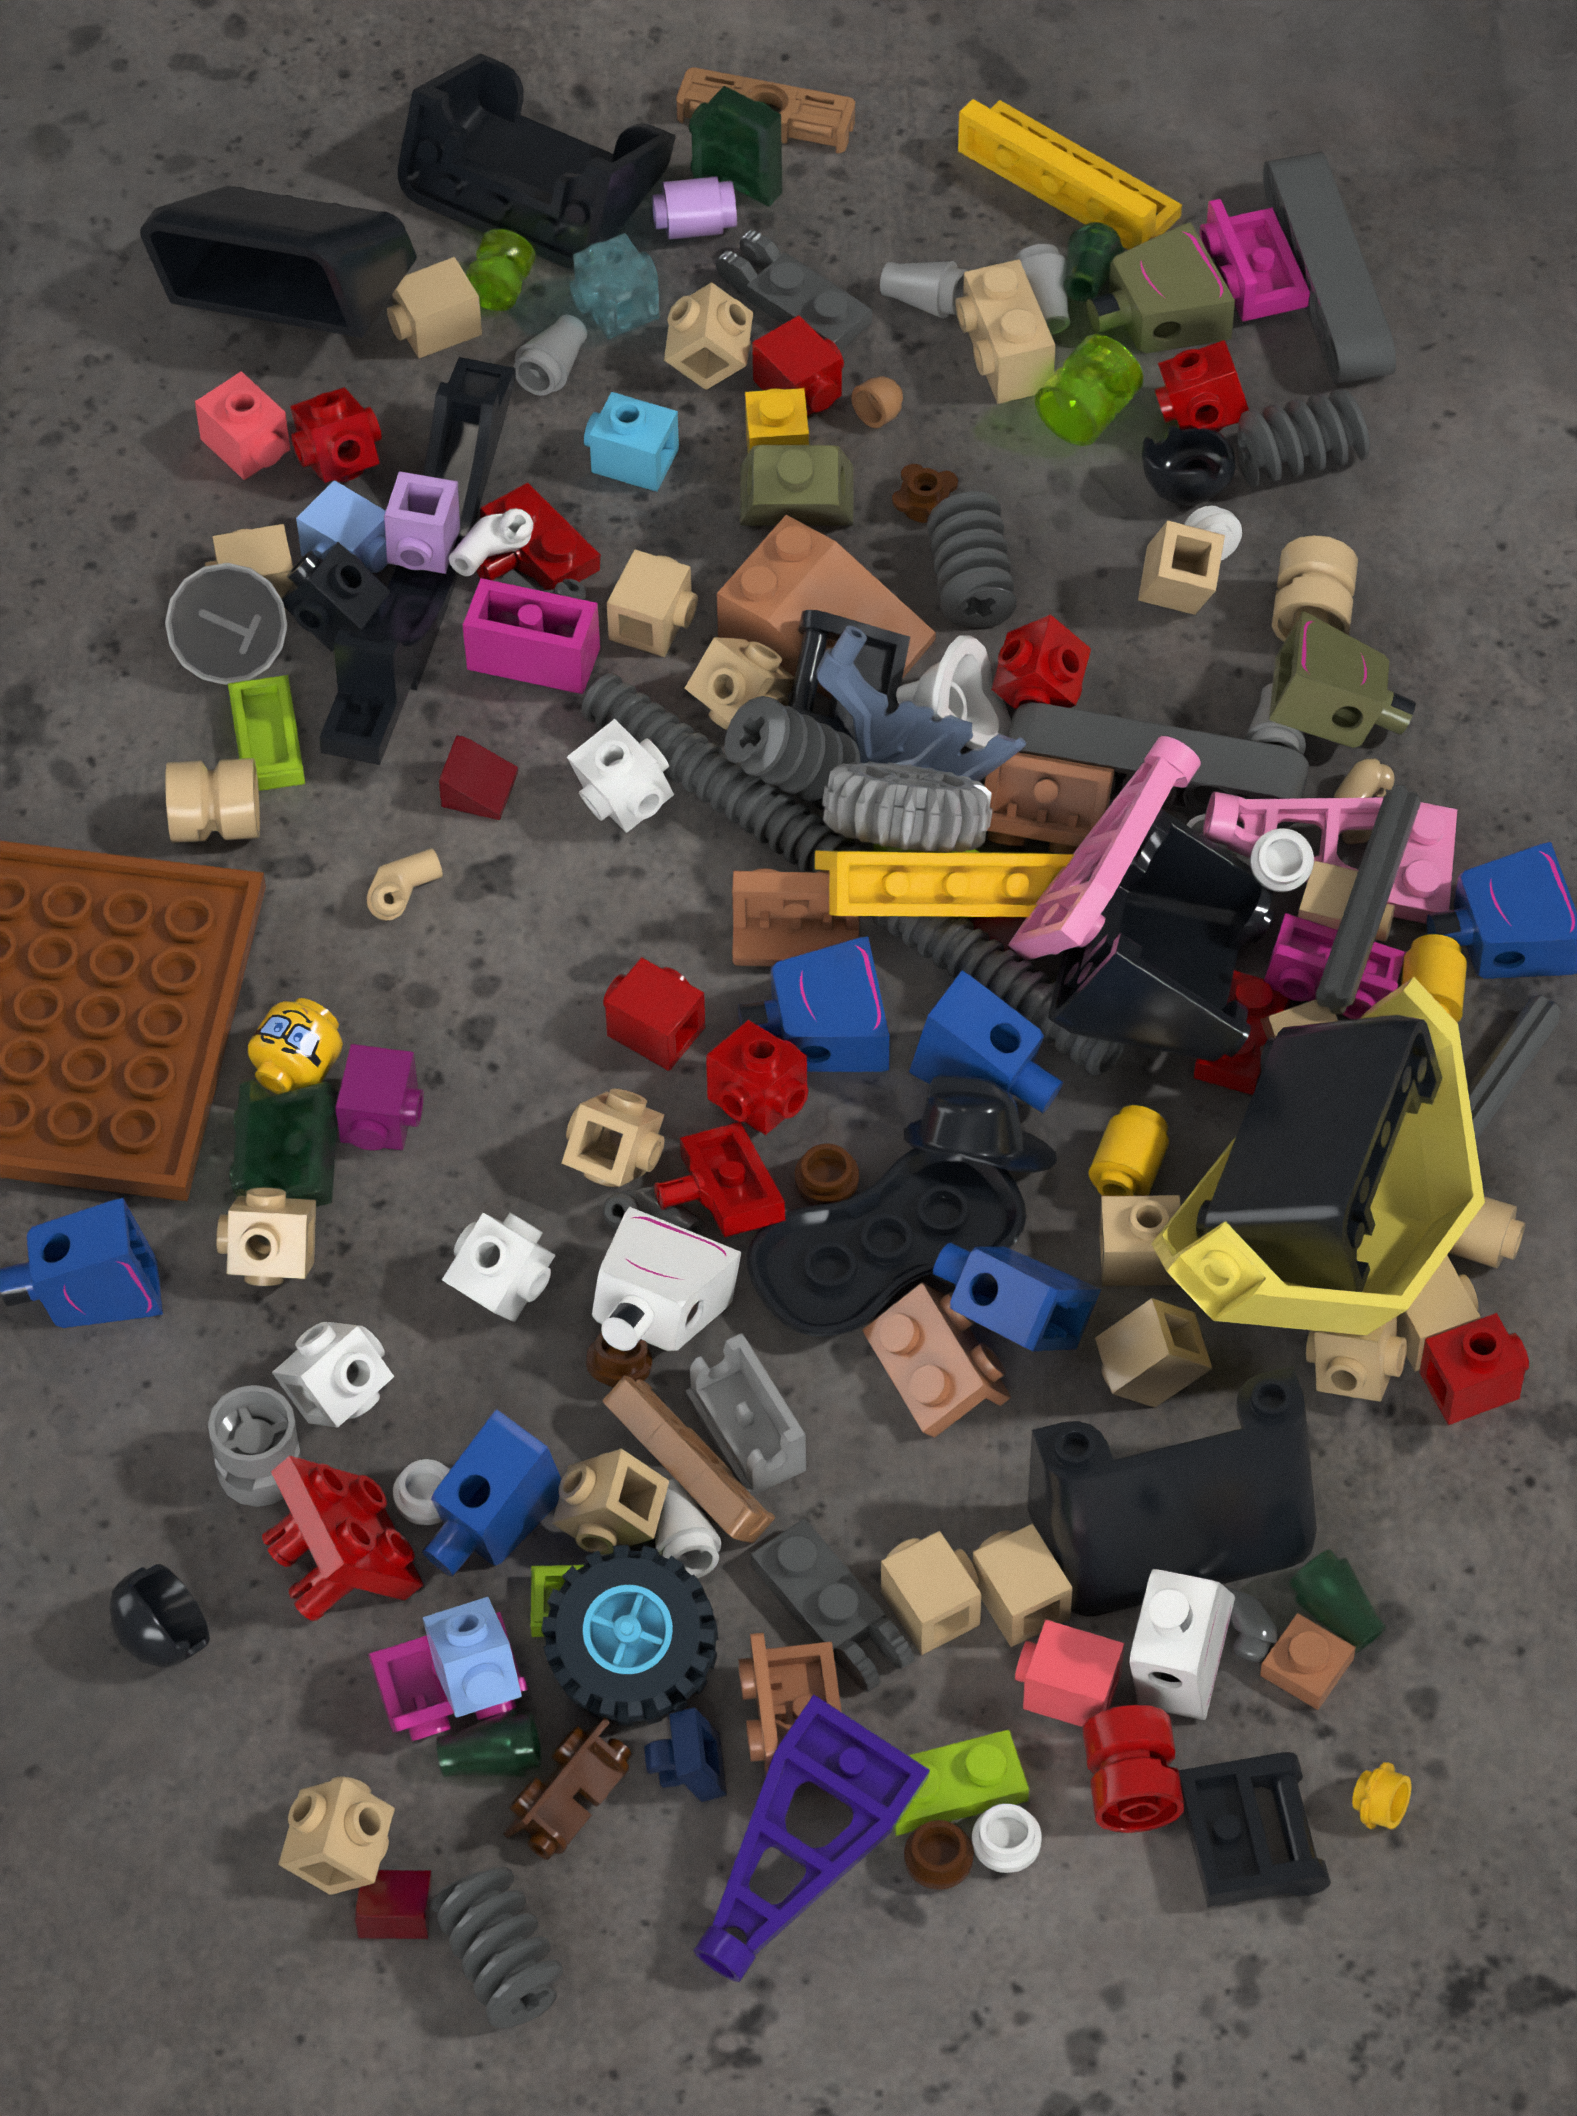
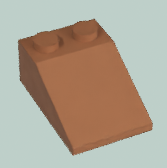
M788 515L783 517L717 593L718 637L746 639L749 642L754 641L769 647L782 658L779 666L794 677L803 635L798 631L802 611L819 610L911 637L902 679L936 640V632L840 544ZM827 640L825 651L828 648H833L837 641ZM818 682L817 692L831 700L832 694Z

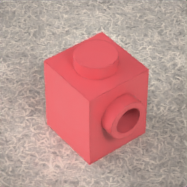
M242 371L195 401L200 439L243 480H246L262 468L274 465L285 453L290 451L286 412Z
M1045 1619L1038 1642H1025L1016 1668L1015 1680L1024 1683L1023 1709L1083 1727L1089 1718L1110 1709L1122 1675L1125 1643Z

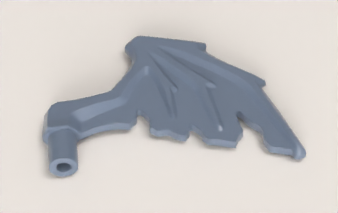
M846 626L835 646L825 651L816 670V678L820 685L830 692L853 718L855 741L860 752V763L871 761L886 764L890 762L899 765L911 764L915 767L953 772L954 775L966 776L973 781H980L1017 754L1027 744L1021 737L1015 740L998 734L987 743L986 747L961 754L960 750L973 738L971 722L959 719L953 715L945 716L942 720L932 721L934 715L933 708L927 706L918 707L911 701H903L896 711L888 714L886 712L889 705L887 696L869 685L854 665L853 661L867 641L865 633L854 626Z

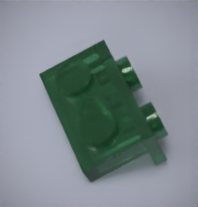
M723 86L708 103L704 102L697 107L689 123V132L692 138L690 170L693 173V179L717 177L719 182L732 181L735 190L770 207L782 194L781 114L772 110L763 102L754 101Z
M254 1080L240 1083L238 1108L234 1113V1127L236 1131L234 1162L229 1170L230 1183L237 1197L246 1196L247 1190L253 1188H276L284 1190L286 1198L316 1200V1207L332 1203L338 1123L336 1104L339 1093L327 1081L275 1096H270Z

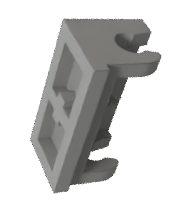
M741 1333L726 1340L723 1349L725 1357L716 1366L708 1368L701 1356L695 1359L690 1368L691 1388L685 1390V1397L726 1465L733 1472V1476L754 1496L806 1471V1435L745 1336Z

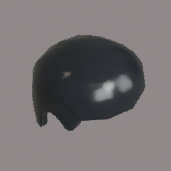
M1171 425L1168 427L1163 439L1158 443L1154 444L1153 439L1146 437L1143 441L1142 462L1148 483L1159 497L1179 506L1196 505L1212 499L1231 482L1236 470L1234 449L1220 432L1207 428L1179 429Z
M156 1564L148 1569L141 1567L121 1579L112 1590L109 1605L112 1628L120 1645L140 1662L162 1668L172 1667L190 1658L208 1645L210 1641L208 1625L198 1603L184 1583L168 1567L161 1564Z

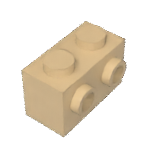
M1020 259L964 272L963 297L956 298L957 317L964 333L968 332L970 335L977 369L980 375H986L997 404L1053 391L1055 343Z

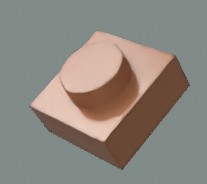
M1297 1613L1262 1662L1260 1676L1319 1710L1354 1660L1356 1647Z

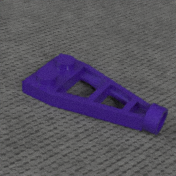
M813 1694L775 1750L713 1924L708 1927L693 1949L695 1955L720 1975L734 1982H740L756 1959V1955L891 1834L928 1779L930 1770ZM807 1782H812L851 1807L853 1812V1819L850 1825L829 1844L820 1848H811L788 1833L785 1824V1817L795 1790ZM771 1847L776 1848L806 1869L805 1876L782 1902L773 1905L753 1893L749 1886L750 1879L763 1853ZM737 1928L741 1930L746 1936L747 1943H742L736 1937L726 1932L725 1929Z

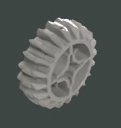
M871 761L867 763H843L830 771L828 786L824 787L822 806H825L823 821L834 832L841 833L845 837L857 838L861 842L880 844L882 847L891 846L903 850L913 849L923 852L938 851L948 853L949 851L962 853L966 850H974L985 842L986 831L991 825L993 808H990L992 793L979 781H973L966 776L954 775L953 772H942L933 768L915 767L911 764L899 765L890 762L888 764Z

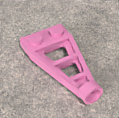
M1160 736L1145 757V763H1142L1073 853L1075 855L1068 865L1063 867L1036 902V908L1029 917H1026L1008 944L1022 958L1028 961L1049 954L1057 955L1066 949L1077 946L1084 947L1097 936L1105 923V917L1101 913L1114 895L1173 786L1186 787L1201 765L1199 757L1187 745L1168 736Z
M1214 791L1211 794L1206 810L1203 836L1214 843L1227 845V849L1250 858L1257 840L1265 833L1277 829L1279 823L1315 824L1322 831L1319 856L1314 857V860L1357 870L1343 863L1338 857V835L1347 830H1373L1384 797L1244 799L1239 796ZM1420 802V807L1387 904L1395 905L1393 917L1426 924L1428 914L1449 911L1458 809ZM1237 821L1243 823V828L1236 825Z

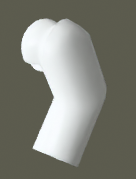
M515 508L508 510L504 514H493L481 518L449 555L450 565L459 574L471 576L487 557L518 551L529 543L533 530L531 516L526 511Z

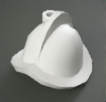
M959 635L948 646L942 660L929 667L920 680L902 685L897 689L896 697L899 705L903 701H911L918 707L927 706L933 708L934 715L932 721L942 720L945 716L953 715L959 719L971 722L973 738L965 745L970 749L986 747L987 743L998 734L1008 737L1011 718L1001 697L991 690V663L986 648L970 635Z

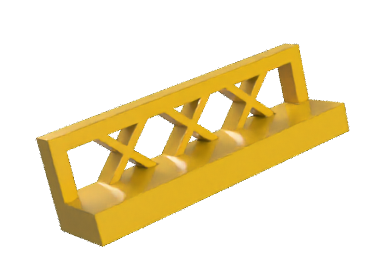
M972 99L959 112L958 151L1127 250L1165 233L1181 217L1182 204L1001 100L992 108H988Z
M815 851V870H830L829 915L1029 917L1036 908V902L1059 871L1068 865L1075 854Z

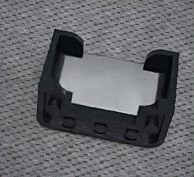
M481 53L413 89L397 170L399 185L407 198L422 207L565 268L578 269L585 267L604 252L664 174L671 160L676 135L650 124L639 123L625 129L619 135L614 154L520 115L524 100V88L520 77L514 69L505 63Z
M1160 809L1114 895L1101 913L1105 917V923L1100 932L1086 946H1077L1064 950L1048 1019L1071 1034L1213 1062L1219 1060L1224 1054L1233 1057L1242 1048L1251 1031V1025L1246 1022L1248 1008L1236 1000L1227 1004L1238 950L1248 940L1253 943L1260 940L1271 925L1275 914L1269 908L1273 891L1265 888L1257 881L1251 866Z
M1403 1015L1283 1027L1278 1032L1276 1038L1270 1037L1267 1039L1261 1055V1075L1212 1200H1205L1200 1207L1196 1222L1198 1238H1201L1226 1221L1283 1282L1312 1288L1354 1292L1363 1291L1370 1273L1369 1263L1357 1261V1249L1362 1243L1363 1236H1372L1376 1224L1370 1207L1406 1112L1417 1114L1421 1103L1433 1105L1442 1081V1074L1426 1021Z
M1293 1366L1261 1373L1244 1383L1240 1388L1236 1402L1237 1416L1241 1429L1114 1460L1103 1434L1091 1424L1084 1422H1062L1032 1430L1027 1509L1033 1525L1072 1586L1071 1612L1082 1616H1099L1142 1605L1152 1569L1226 1584L1290 1568L1306 1560L1312 1553L1315 1544L1317 1525L1304 1394Z

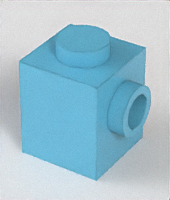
M611 392L601 413L593 412L585 429L584 445L590 447L591 473L657 492L679 450L678 411Z

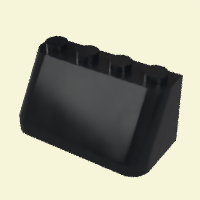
M224 186L157 207L140 229L143 244L171 304L359 338L364 336L417 259L404 224L398 217L389 212H379L338 203H327L290 195L250 190L243 187Z

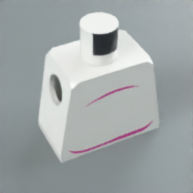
M629 1207L621 1220L598 1273L592 1316L596 1322L602 1324L601 1332L604 1339L612 1347L623 1351L633 1349L640 1339L666 1351L679 1350L732 1303L741 1252Z
M1152 1569L1129 1662L1138 1705L1153 1706L1167 1713L1206 1720L1235 1601L1234 1594L1220 1582ZM1161 1673L1173 1675L1181 1682L1161 1680Z

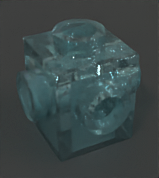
M625 233L607 241L595 243L587 249L573 254L575 280L570 282L573 300L581 313L589 312L607 339L659 318L658 275L655 265L647 252H638Z

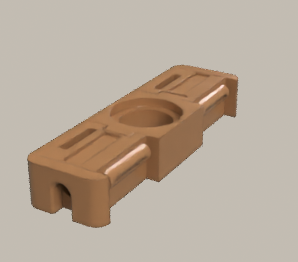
M689 68L685 72L676 97L677 120L680 123H684L685 118L732 126V133L786 144L789 138L835 146L836 153H843L849 143V132L853 131L855 125V101L850 97L700 68ZM772 104L777 106L780 112L774 116L761 117L755 115L751 110L757 105Z
M624 1375L602 1400L603 1403L728 1535L737 1540L754 1543L774 1521L775 1516L767 1512L732 1475L731 1469L691 1428L684 1425L652 1391L653 1388L648 1383L639 1379L634 1381L631 1377Z

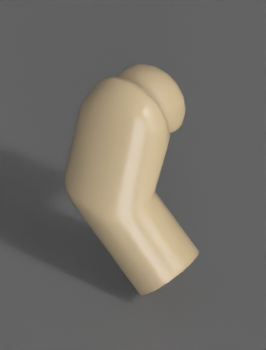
M1376 758L1359 761L1352 767L1334 793V798L1384 797L1386 795L1385 789L1391 790L1394 785V773L1388 765L1380 764V761ZM1347 830L1341 834L1343 841L1347 844L1365 843L1370 839L1372 830Z
M430 848L384 864L378 868L367 893V905L375 917L385 921L394 920L405 910L414 887L442 878L441 865L434 849Z

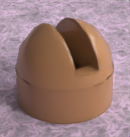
M885 376L870 378L854 388L851 397L852 405L861 421L869 427L880 428L900 413L903 392L893 379Z

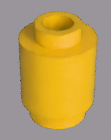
M1429 934L1418 937L1412 942L1411 949L1404 955L1401 985L1415 977L1456 1022H1459L1463 1014L1467 961L1461 953V946L1456 940L1444 935Z
M1129 1105L1122 1108L1118 1115L1113 1116L1109 1120L1089 1169V1178L1102 1196H1149L1169 1146L1168 1125L1160 1114L1144 1106Z

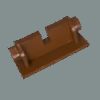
M606 1718L586 1732L577 1725L561 1741L550 1756L559 1764L544 1783L537 1777L533 1778L510 1805L509 1809L517 1817L503 1833L505 1837L509 1838L521 1829L526 1830L532 1836L527 1842L529 1848L545 1860H549L554 1853L562 1854L567 1849L568 1844L592 1816L573 1799L574 1795L577 1792L581 1793L597 1807L629 1771L627 1761L632 1756L630 1749L615 1738H610L606 1743L599 1737L610 1723Z

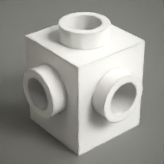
M615 719L567 756L583 786L579 794L588 808L601 821L610 816L626 833L643 819L654 815L662 804L674 795L663 774L669 768V764L660 750L648 738L639 743Z
M509 1212L504 1222H501L482 1213L477 1223L469 1224L459 1236L454 1248V1255L456 1257L442 1281L493 1313L515 1322L526 1303L534 1301L545 1289L551 1275L549 1265L554 1259L555 1254L537 1244L543 1232Z
M322 1322L304 1332L296 1341L295 1346L297 1350L272 1372L309 1424L338 1428L347 1419L356 1418L370 1410L380 1398L378 1391L394 1377L381 1359L385 1355L383 1346L368 1329L360 1325Z

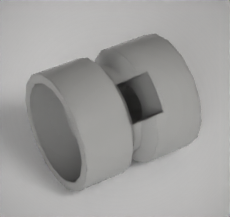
M257 1385L236 1388L219 1399L212 1408L208 1420L209 1435L219 1484L227 1496L240 1504L255 1507L275 1504L284 1498L271 1471L289 1455L301 1458L293 1408L282 1394L272 1388Z

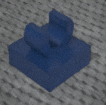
M695 1707L669 1714L672 1739L657 1740L644 1746L647 1772L649 1774L659 1772V1781L663 1788L684 1784L701 1802L727 1796L720 1733Z

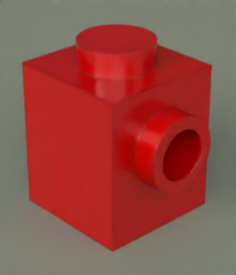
M800 315L752 342L753 381L763 391L769 389L804 388L807 416L814 412L824 411L836 399L842 396L844 360L840 350L832 340L828 338L823 339Z
M643 957L640 958L627 975L620 974L611 982L603 999V1006L606 1010L607 1036L667 1071L674 1067L706 1028L704 992L690 985L686 978L678 971L669 967L660 968Z
M1494 1313L1425 1339L1419 1373L1446 1423L1451 1425L1520 1399L1525 1371L1529 1369V1359L1520 1337L1516 1333L1508 1334L1498 1314Z

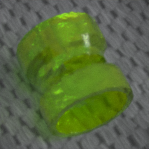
M493 229L486 232L476 250L477 260L471 262L465 275L477 292L481 307L493 311H507L515 305L522 290L521 280L526 279L529 275L536 256L531 244L522 236L504 229Z

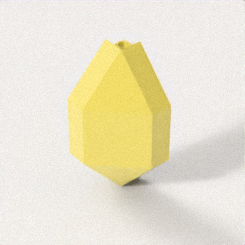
M1415 977L1374 1004L1360 1018L1403 1015L1424 1019L1428 1025L1442 1074V1081L1433 1105L1421 1103L1417 1114L1406 1112L1370 1209L1376 1225L1372 1236L1364 1235L1362 1243L1357 1249V1261L1369 1263L1370 1273L1363 1291L1354 1292L1312 1288L1283 1282L1226 1221L1201 1238L1197 1237L1196 1222L1200 1207L1205 1200H1212L1236 1139L1235 1137L1151 1243L1167 1273L1213 1321L1368 1335L1409 1309L1485 1203L1458 1023Z

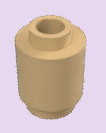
M1484 1196L1485 1203L1452 1247L1449 1254L1498 1268L1503 1257L1515 1259L1524 1234L1525 1222L1515 1220L1517 1206Z

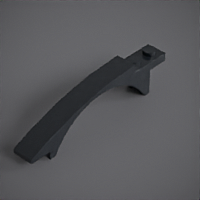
M463 357L458 358L449 382H440L436 392L429 445L423 476L458 481L460 531L454 549L475 524L516 378V368ZM450 563L446 574L427 570H411L397 565L388 585L390 593L363 629L356 633L344 630L338 631L334 641L338 692L319 737L321 753L380 765L409 690L417 691L445 616L459 574L452 568Z

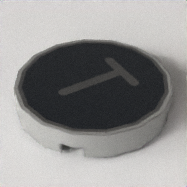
M231 563L205 566L185 578L170 598L165 619L169 646L181 665L202 680L224 685L249 681L268 669L283 648L287 630L284 603L272 583L252 568Z

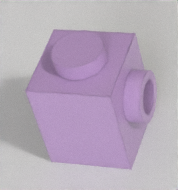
M399 471L384 515L387 564L404 566L411 570H427L446 574L449 565V555L453 552L460 531L458 481Z

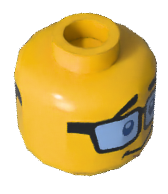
M298 998L295 1002L283 1001L274 1005L248 1044V1056L252 1064L257 1068L255 1077L258 1082L278 1095H287L289 1091L309 1093L316 1090L342 1051L343 1042L337 1031L339 1023L334 1015L320 1004L306 998Z

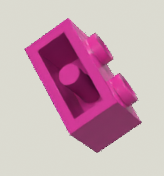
M480 578L463 623L467 670L584 694L600 650L598 603Z

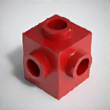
M1225 340L1200 349L1182 351L1174 358L1158 363L1165 386L1154 389L1165 423L1177 419L1180 429L1207 428L1219 432L1224 427L1238 423L1242 413L1249 410Z
M345 387L322 393L314 398L290 406L296 432L291 434L296 456L302 467L310 465L324 483L334 480L337 482L353 480L359 477L364 469L380 464L375 442L382 440V434L375 413L371 407L363 408Z
M1051 614L1007 633L1004 645L998 654V667L991 690L1014 709L1030 702L1072 708L1076 706L1082 693V681L1091 648Z
M747 1020L706 1055L707 1099L721 1107L732 1119L740 1122L743 1121L764 1135H767L785 1118L789 1119L798 1114L807 1100L809 1092L807 1086V1055L802 1053L790 1041L779 1039L750 1020Z

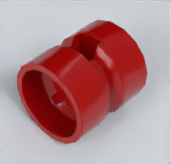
M1128 1705L1102 1711L1088 1719L1083 1725V1739L1087 1767L1094 1774L1090 1780L1096 1823L1103 1829L1113 1832L1135 1833L1160 1828L1177 1820L1184 1812V1802L1178 1768L1169 1767L1175 1759V1744L1170 1716L1164 1710L1153 1706Z

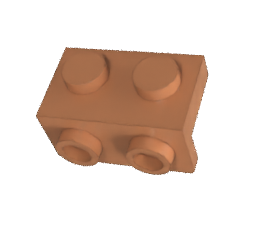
M1018 752L985 778L984 786L992 793L990 808H993L991 825L987 830V839L1004 845L1023 846L1025 838L1049 842L1048 850L1050 852L1073 854L1108 809L1115 769Z
M767 868L754 871H733L732 962L736 966L772 967L778 961L859 938L860 916L829 915L830 870H822L816 873L778 872Z
M921 1283L863 1328L862 1331L922 1432L935 1438L985 1398L1001 1406L1011 1398V1395L1000 1379L1006 1374L1002 1362L985 1343H978L969 1328L975 1321L950 1308L953 1292L945 1295Z
M764 1633L750 1634L751 1658L738 1659L742 1699L756 1700L758 1719L746 1720L748 1748L751 1762L764 1761L765 1777L775 1750L813 1694L842 1712L832 1642L766 1649Z

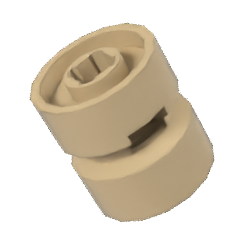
M1316 535L1300 537L1289 542L1281 551L1277 582L1279 590L1276 591L1272 628L1278 638L1285 642L1302 611L1349 635L1353 607L1352 597L1354 596L1358 558L1354 550L1339 540Z
M222 759L214 770H208L202 761L167 762L166 807L171 842L206 841L212 831H218L224 840L259 838L260 804L255 759Z

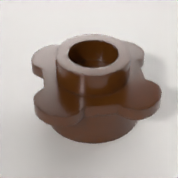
M909 464L901 470L903 482L900 490L893 493L892 504L898 511L904 512L911 520L928 523V517L933 508L942 500L948 498L950 493L958 488V478L953 472L948 470L937 472L931 468H923L920 464Z

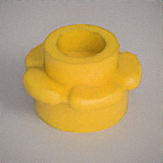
M1383 1762L1373 1772L1365 1770L1356 1783L1352 1798L1353 1808L1360 1811L1361 1822L1369 1829H1374L1376 1825L1389 1829L1396 1828L1403 1819L1410 1801L1411 1779L1409 1776L1395 1772L1394 1765L1389 1762Z

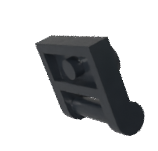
M819 610L802 611L798 631L803 635L789 706L796 709L800 714L813 717L818 723L827 724L835 731L849 735L855 741L853 718L833 695L828 717L812 712L819 682L816 678V670L825 653L827 640L838 641L846 626H854L865 633L867 641L853 662L863 679L875 690L887 696L889 705L886 712L890 714L896 711L898 702L896 692L901 686L911 637Z
M1281 1752L1179 1770L1184 1814L1207 1907L1287 1893L1307 1896L1319 1893L1329 1887L1331 1881L1326 1862L1323 1859L1317 1858L1298 1783L1303 1778L1298 1755L1291 1752ZM1265 1787L1272 1790L1290 1862L1273 1865L1253 1788Z

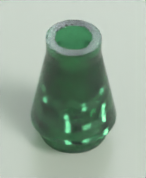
M1092 222L1075 230L1069 237L1067 243V277L1064 288L1068 296L1073 300L1087 302L1088 299L1096 297L1099 289L1110 277L1111 261L1116 255L1124 252L1120 237L1112 227L1104 223Z
M1331 1549L1320 1553L1309 1561L1289 1582V1585L1298 1594L1295 1602L1344 1641L1355 1646V1653L1370 1645L1387 1628L1377 1616L1348 1559L1342 1558L1339 1560Z
M510 1709L455 1733L438 1736L436 1739L439 1766L444 1778L456 1775L525 1777L527 1769L541 1767L542 1763L539 1734L531 1712L517 1715L514 1709Z

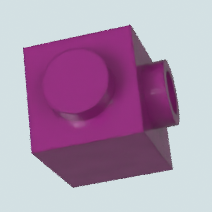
M351 1044L336 1104L340 1142L353 1144L358 1148L370 1151L382 1148L403 1150L409 1126L418 1127L420 1124L424 1103L423 1089H418L414 1052Z

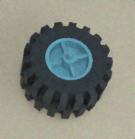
M628 1545L613 1546L614 1553L601 1556L598 1550L585 1556L588 1563L578 1570L572 1566L562 1576L565 1583L558 1591L553 1588L547 1601L550 1606L548 1617H543L542 1633L546 1641V1646H543L547 1662L556 1680L567 1696L578 1707L582 1706L589 1711L591 1716L597 1719L608 1718L616 1720L618 1725L634 1726V1721L646 1720L648 1725L663 1721L661 1716L672 1710L678 1712L688 1706L687 1700L692 1694L696 1692L699 1695L706 1686L707 1680L705 1677L710 1668L714 1669L717 1658L715 1650L716 1640H719L717 1623L703 1586L695 1575H691L686 1571L684 1564L673 1556L667 1559L660 1556L658 1549L643 1546L642 1551H631Z

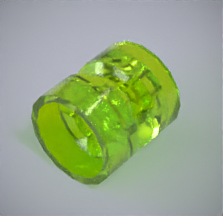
M1098 334L1086 336L1065 360L1063 367L1058 368L1035 394V407L1045 425L1059 438L1074 445H1091L1114 420L1116 413H1120L1141 389L1144 375L1138 361L1121 343L1108 336Z

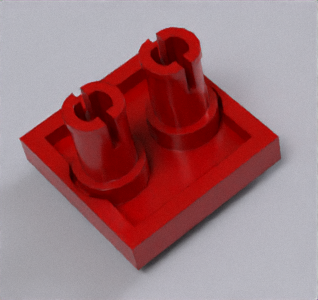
M290 1455L271 1471L290 1513L273 1528H269L262 1534L264 1544L271 1545L267 1551L280 1565L291 1567L307 1550H310L317 1564V1567L288 1589L290 1597L298 1599L294 1602V1605L304 1617L311 1621H318L329 1608L354 1588L405 1601L424 1585L412 1562L415 1558L414 1551L406 1538L396 1531L385 1509L387 1498L380 1486L370 1477L356 1475L332 1468L324 1463L318 1464Z

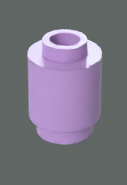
M717 177L662 182V194L652 195L655 229H666L668 240L723 234V228L737 226L736 201L732 181L719 182Z

